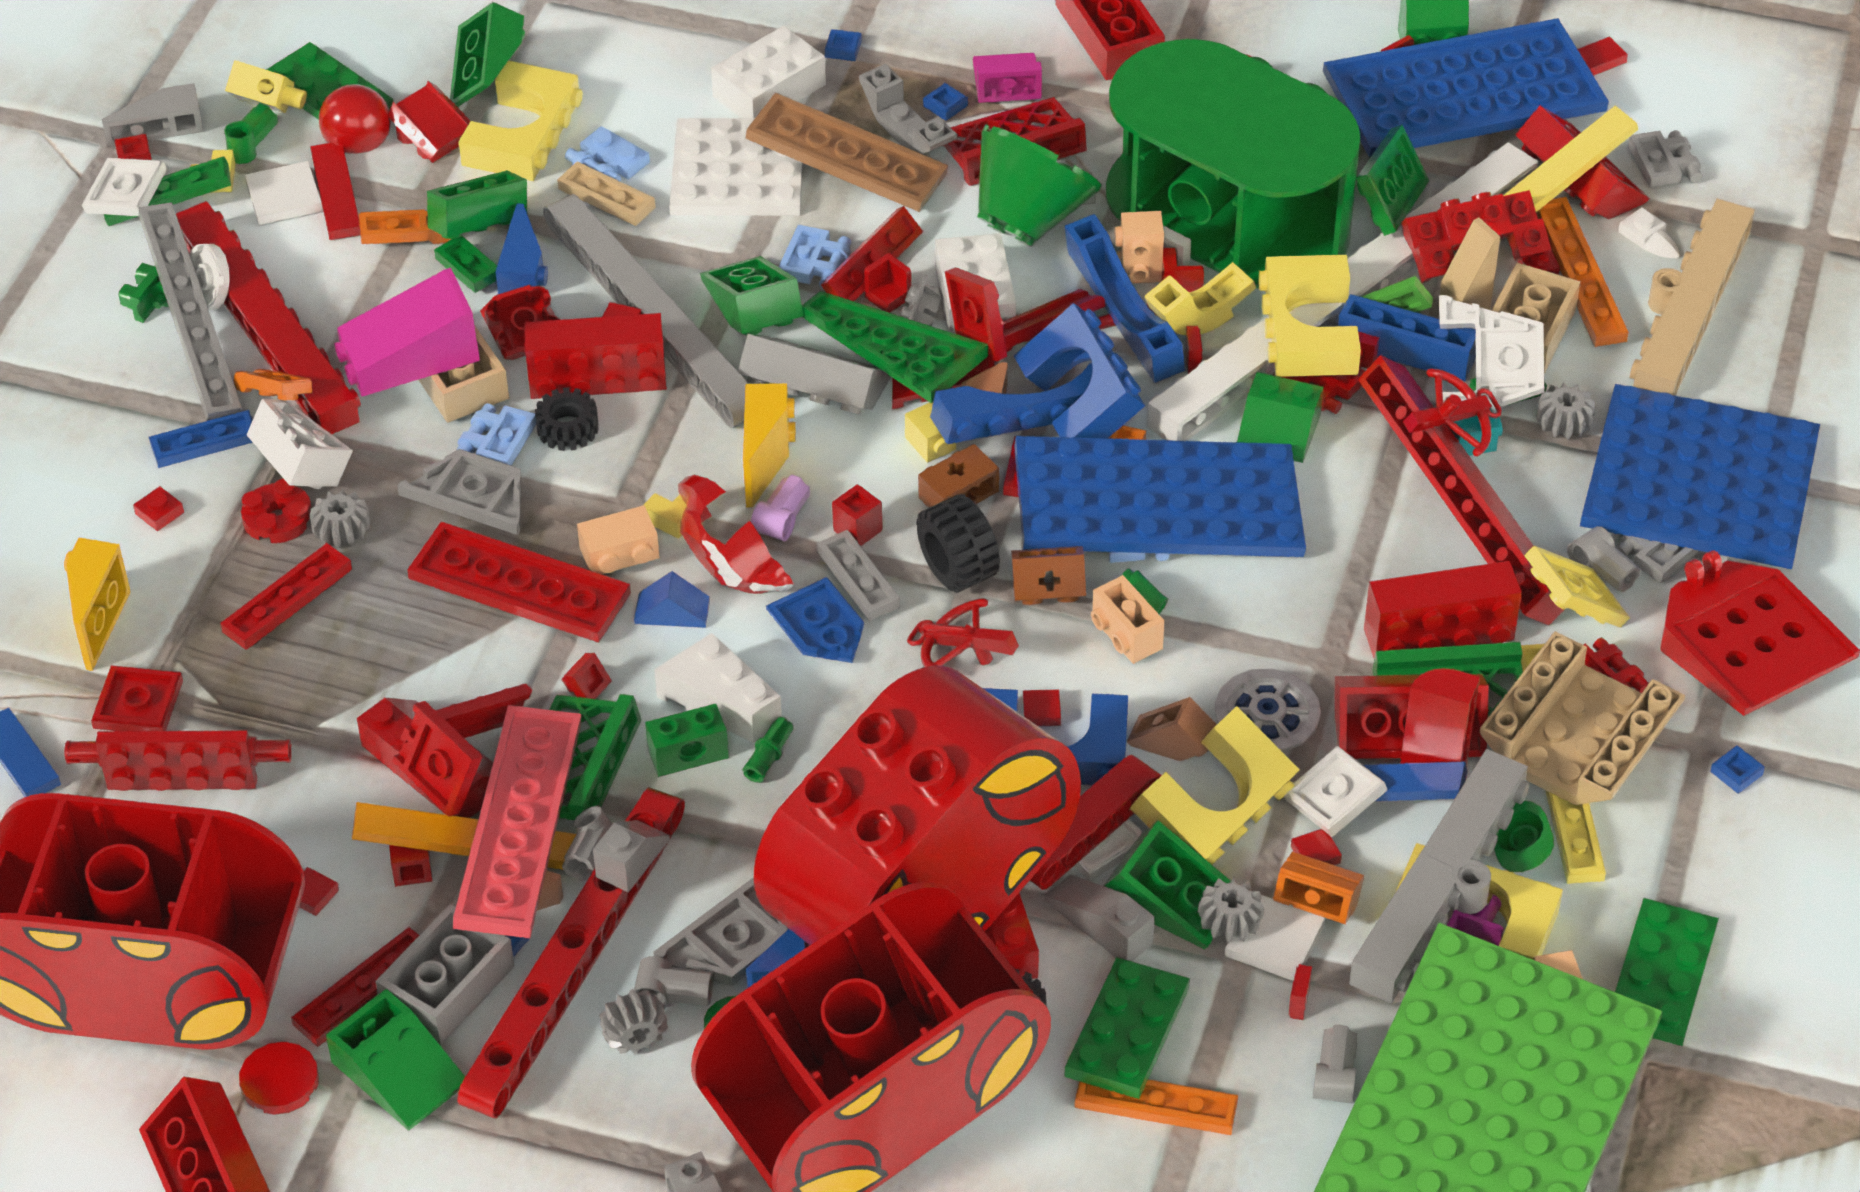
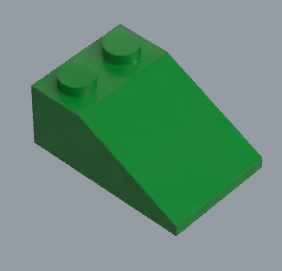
M1401 0L1398 21L1400 39L1410 35L1414 39V45L1468 35L1469 0Z
M492 2L458 26L450 100L457 107L488 88L521 45L525 36V30L523 29L524 15Z
M762 256L700 273L702 282L729 325L743 335L759 334L763 331L762 328L772 325L777 327L787 326L793 323V319L804 316L797 278Z
M1157 820L1140 834L1103 886L1127 894L1154 916V925L1205 950L1212 942L1213 937L1211 929H1202L1201 917L1198 913L1199 901L1203 897V891L1206 889V886L1214 887L1218 878L1226 884L1230 882V879Z

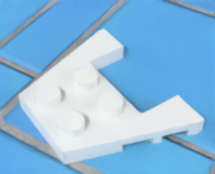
M1439 295L1440 329H1476L1475 394L1479 389L1486 388L1493 393L1500 407L1544 393V325L1542 322L1503 311L1498 313L1481 308L1478 304L1472 303L1470 305L1453 300L1452 297L1446 295ZM1443 392V403L1451 394L1459 396L1461 401L1467 400L1461 392ZM1486 395L1487 398H1488V400H1489V402H1490L1491 405H1492L1491 409L1494 410V409H1495L1494 405L1492 404V402H1491V400L1489 399L1488 395Z

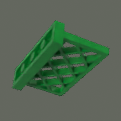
M1521 642L1376 651L1372 672L1373 676L1421 675L1430 670L1445 668L1469 674H1482L1489 685V689L1501 696L1502 700L1508 691L1494 682L1493 679L1498 674L1514 673L1516 682L1523 673L1521 664L1523 653ZM1501 700L1493 708L1488 705V717L1492 714V712L1495 710V708L1498 706Z
M620 694L616 702L564 695L555 696L549 710L562 711L563 708L578 710L579 714H581V723L585 721L589 727L578 735L574 752L576 756L573 757L570 770L580 765H583L585 769L583 774L567 782L565 794L569 792L572 797L568 806L561 807L560 819L575 820L578 815L593 806L602 807L642 720L634 695ZM600 713L610 714L608 719L596 725L590 720V718ZM595 737L598 741L596 746L581 753L577 746Z

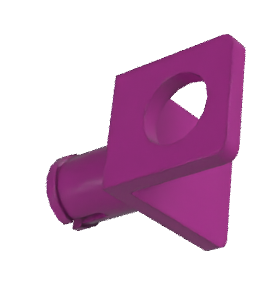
M1493 895L1488 906L1486 904L1477 913L1467 914L1454 910L1447 926L1499 946L1504 928L1493 923L1502 903L1497 896Z

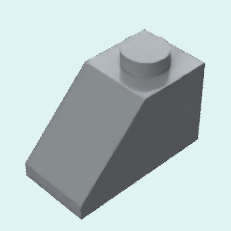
M638 820L613 823L593 848L596 877L629 892L670 840L669 835Z

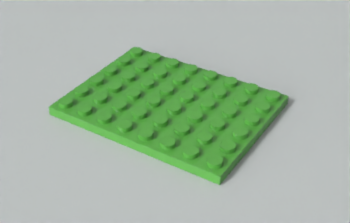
M1438 923L1314 1192H1585L1662 1017V1011Z

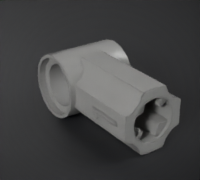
M1594 527L1571 542L1567 547L1570 560L1593 568L1600 577L1618 591L1625 592L1631 588L1640 575L1641 568L1615 548L1612 536L1602 527Z
M599 806L588 808L576 817L573 827L577 834L564 857L563 870L568 876L578 878L580 881L589 879L594 871L593 848L613 825Z
M649 956L640 961L634 991L638 994L642 990L647 989L651 995L657 996L663 1006L666 1004V1001L708 1006L712 997L713 972L673 967L664 958Z
M1334 1025L1329 1029H1324L1320 1063L1316 1065L1313 1089L1314 1099L1352 1104L1356 1068L1353 1067L1354 1059L1356 1058L1357 1033L1351 1031L1348 1026Z

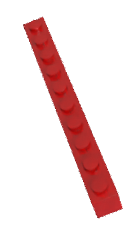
M205 201L176 213L189 253L198 244H215L223 251L228 263L230 278L228 294L223 304L271 369L311 379L312 393L298 394V399L295 400L305 415L330 434L359 423L358 408L361 407V402L357 392L353 388L348 389L339 368L333 369L326 351L322 347L317 348L310 330L307 327L302 328L295 310L292 307L287 308L280 290L271 287L265 270L256 267L255 260L249 249L244 250L241 247L236 232L228 230L221 212H215L210 204Z
M1380 355L1358 378V381L1488 564L1510 561L1522 592L1519 609L1524 616L1550 625L1564 610L1551 600L1549 596L1551 590L1548 586L1537 580L1531 573L1533 566L1524 555L1534 545L1447 425L1444 424L1409 434L1403 421L1411 412L1434 408V406L1405 366Z

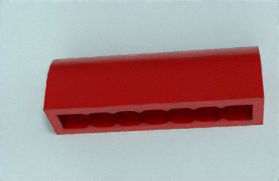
M1442 668L1427 671L1414 680L1410 687L1400 764L1465 762L1467 766L1480 681L1479 676L1454 669Z

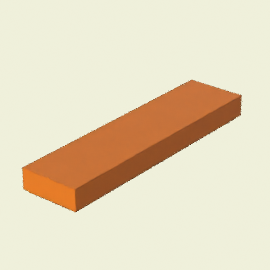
M1148 1079L1140 1099L1080 1081L1075 1097V1108L1226 1135L1232 1134L1238 1104V1095L1150 1079Z

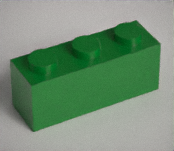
M506 170L428 190V228L441 234L443 238L456 239L462 233L485 231L489 226L496 224H510L517 203L524 204L527 212V179Z

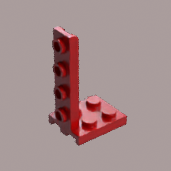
M957 267L945 271L956 334L988 344V354L992 355V360L996 362L1006 358L1007 352L1011 351L1013 346L1031 341L1073 303L1084 311L1090 309L1094 312L1106 307L1105 299L1102 296L1089 295L1088 291L1078 289L1003 321L1000 317L997 301L999 293L994 281Z
M525 683L465 702L452 704L438 710H434L426 701L415 703L412 708L415 712L411 725L404 728L401 739L404 741L400 753L393 756L392 762L448 817L459 814L483 757L465 738L503 727L508 705L523 707L525 700L529 699L532 694L531 687Z

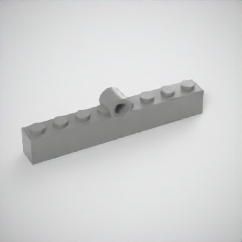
M1489 749L1485 750L1354 957L1349 985L1392 1004L1399 991H1407L1414 976L1413 968L1416 963L1420 964L1438 923L1447 924V913L1450 908L1462 913L1473 914L1481 911L1486 906L1491 873L1489 868L1480 860L1483 855L1490 856L1497 842L1498 836L1496 834L1499 829H1507L1514 813L1512 808L1515 803L1522 804L1526 798L1530 783L1525 782L1528 766Z

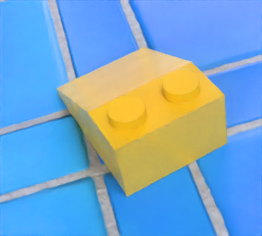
M787 383L745 384L743 468L746 508L754 507L789 457V442H796V422H789V418H795L794 398H788Z
M79 537L73 550L68 551L66 554L64 569L67 572L73 622L85 669L93 671L131 591L120 545Z

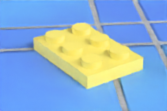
M1535 545L1524 555L1533 566L1531 573L1537 580L1548 586L1551 590L1549 594L1551 600L1561 609L1569 608L1582 617L1588 615L1601 624L1607 622L1620 628L1630 619L1629 615L1593 568Z

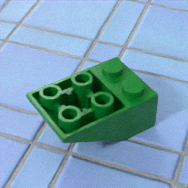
M387 989L383 990L326 1034L331 1062L408 1131L455 1095L465 1078V1075L413 1011Z

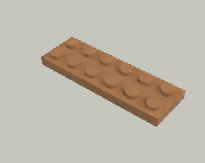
M778 93L771 97L746 130L745 139L918 212L922 210L947 175V164Z

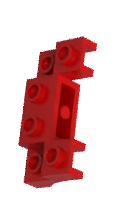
M1530 190L1505 196L1503 194L1491 196V192H1483L1472 196V201L1460 203V199L1448 200L1441 203V208L1435 212L1405 218L1401 222L1405 240L1414 256L1421 283L1445 275L1454 258L1453 251L1459 249L1473 220L1477 218L1483 220L1500 236V240L1508 237L1515 261H1520L1526 256L1539 254V256L1546 255L1551 251L1543 218L1538 219Z

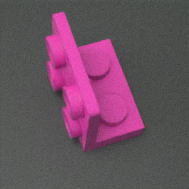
M1035 53L973 57L978 103L1041 99L1042 67L1041 61L1036 62Z

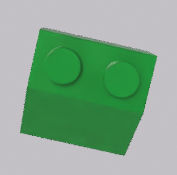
M1257 372L1247 396L1237 442L1291 444L1293 460L1303 463L1321 416L1323 387Z

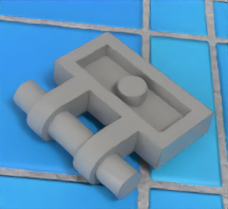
M1660 130L1635 134L1629 137L1628 146L1649 187L1681 183L1682 173L1688 176L1691 182H1698L1702 179L1701 164L1698 158L1691 154V145L1688 139L1682 136L1678 130L1670 132L1666 139H1664Z
M1625 535L1621 538V543L1615 547L1625 556L1637 553L1634 563L1660 583L1665 581L1699 552L1692 548L1664 544L1658 541L1650 542L1647 539Z

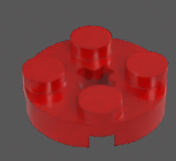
M284 478L277 480L275 483L263 485L243 495L241 500L242 522L245 531L252 538L260 541V536L270 538L271 543H283L299 537L307 529L306 523L310 520L312 508L310 498L303 489L297 486H290ZM275 510H282L281 515H276L275 513L271 512Z

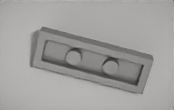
M848 530L817 542V553L869 621L900 608V597Z

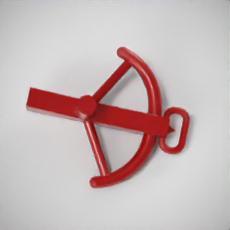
M1428 369L1426 372L1427 376L1435 378L1436 407L1411 412L1403 421L1409 434L1445 424L1475 447L1473 450L1474 456H1480L1485 452L1491 440L1489 417L1498 418L1502 414V409L1496 398L1486 388L1479 389L1475 394L1463 380L1449 372L1439 369ZM1442 380L1456 387L1467 400L1461 401L1459 396L1451 394L1443 403ZM1486 395H1488L1489 399L1491 400L1492 404L1494 405V407H1495V409H1496V411H1497L1496 413H1492V412L1489 410V409L1492 407V405H1491V403L1489 402V400H1488V398H1487ZM1477 416L1482 429L1481 441H1477L1454 422Z
M985 598L972 600L953 608L935 624L931 620L920 621L907 638V643L911 646L922 644L920 656L924 667L943 666L967 648H973L979 663L987 665L993 660L990 651L1013 656L1019 647L1013 631L980 628L979 608L988 605V600ZM972 610L973 627L967 624L965 627L949 625L957 617ZM919 631L922 637L919 640L913 641ZM934 644L957 646L933 663L931 660V649Z

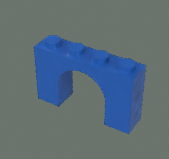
M1075 303L1070 305L1013 356L1025 377L1043 391L1048 390L1076 365L1092 361V377L1086 391L1074 404L1052 422V425L1059 437L1108 439L1143 409L1145 404L1138 394L1141 392L1140 386L1125 372L1128 366L1118 354L1112 351V348L1115 346L1113 341L1105 332L1099 329V326L1102 324L1100 319L1092 310L1087 309L1084 311Z
M983 688L1018 712V690ZM1092 693L1089 729L1082 739L1075 744L1067 746L1076 758L1080 771L1081 785L1092 786L1125 758L1128 695Z

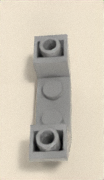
M887 64L859 75V81L877 122L900 145L924 154L957 139V134L940 117L925 122L904 101L903 80Z

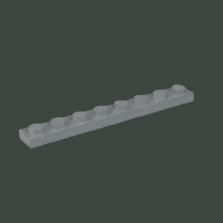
M172 203L139 207V219L206 419L209 421L241 412L242 407Z

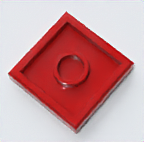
M111 665L91 719L93 729L110 731H166L183 683L182 673Z

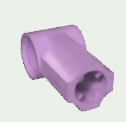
M790 475L787 478H783L768 501H760L753 511L751 523L758 533L784 542L787 541L794 529L796 515L810 496V487L798 476Z

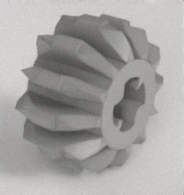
M1563 382L1560 388L1550 385L1547 392L1541 393L1536 411L1537 422L1541 423L1542 431H1552L1554 438L1558 435H1564L1569 440L1572 434L1582 437L1583 433L1586 430H1590L1593 425L1596 410L1595 401L1591 399L1589 391H1580L1578 384L1574 387H1567Z
M343 489L336 495L328 492L326 499L316 498L315 507L311 508L310 520L313 534H315L316 538L321 539L323 544L334 543L337 549L344 543L353 547L354 539L364 540L365 531L370 529L371 521L368 505L365 503V500L358 497L356 492L346 495Z
M1233 877L1226 884L1218 878L1214 887L1206 886V889L1203 891V897L1199 901L1198 913L1201 917L1202 929H1211L1213 939L1220 935L1225 936L1229 944L1235 936L1244 942L1248 937V933L1256 934L1261 919L1264 916V907L1261 903L1260 891H1251L1249 881L1240 885L1237 884L1235 877Z
M633 989L625 996L617 994V1000L606 1003V1011L599 1015L605 1041L609 1043L611 1048H616L620 1054L626 1053L629 1050L637 1054L644 1047L650 1049V1044L654 1041L662 1040V1032L668 1029L667 1017L664 1013L665 1008L662 1002L658 1000L656 995H651L647 989L642 990L638 994Z

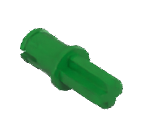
M780 716L773 721L765 736L756 741L755 751L742 769L747 779L755 783H760L764 780L774 761L781 758V749L794 730L793 723Z

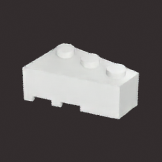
M262 399L247 433L250 440L290 486H309L314 489H321L322 486L337 487L353 452L352 449L286 400Z
M712 633L654 669L657 698L665 702L671 699L684 705L686 711L716 703L727 731L753 743L765 736L774 720L780 716L782 717L781 696Z

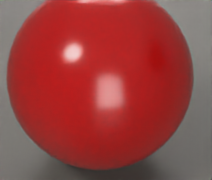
M359 84L345 85L331 92L324 100L319 112V128L327 143L333 142L342 145L345 153L358 154L368 152L379 147L386 140L391 127V120L388 117L390 110L383 97L375 90Z

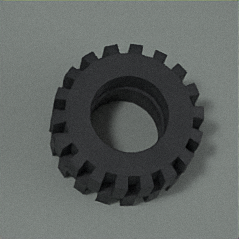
M963 494L955 495L918 514L916 521L917 535L922 553L933 574L948 590L955 593L961 592L999 572L1000 555L994 532L983 512L969 497Z

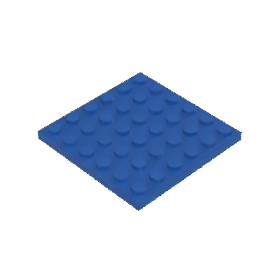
M1615 384L1581 516L1580 527L1593 529L1599 526L1610 533L1658 541L1703 552L1715 550L1716 552L1718 551L1719 555L1792 569L1820 424L1802 419L1777 416L1771 413L1741 409L1736 406L1706 402L1700 399L1672 396L1669 393H1660L1634 386Z

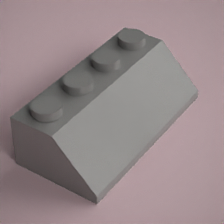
M747 334L738 367L739 374L748 376L747 382L750 384H767V382L773 384L787 383L789 395L797 396L799 391L810 394V401L829 405L830 400L842 403L840 409L860 414L861 409L873 410L891 376L873 365L774 337Z

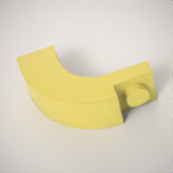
M1232 262L1198 290L1188 292L1169 275L1144 297L1149 308L1158 317L1167 321L1176 333L1186 336V326H1198L1200 334H1204L1234 317L1231 309L1254 291L1256 286L1254 281Z

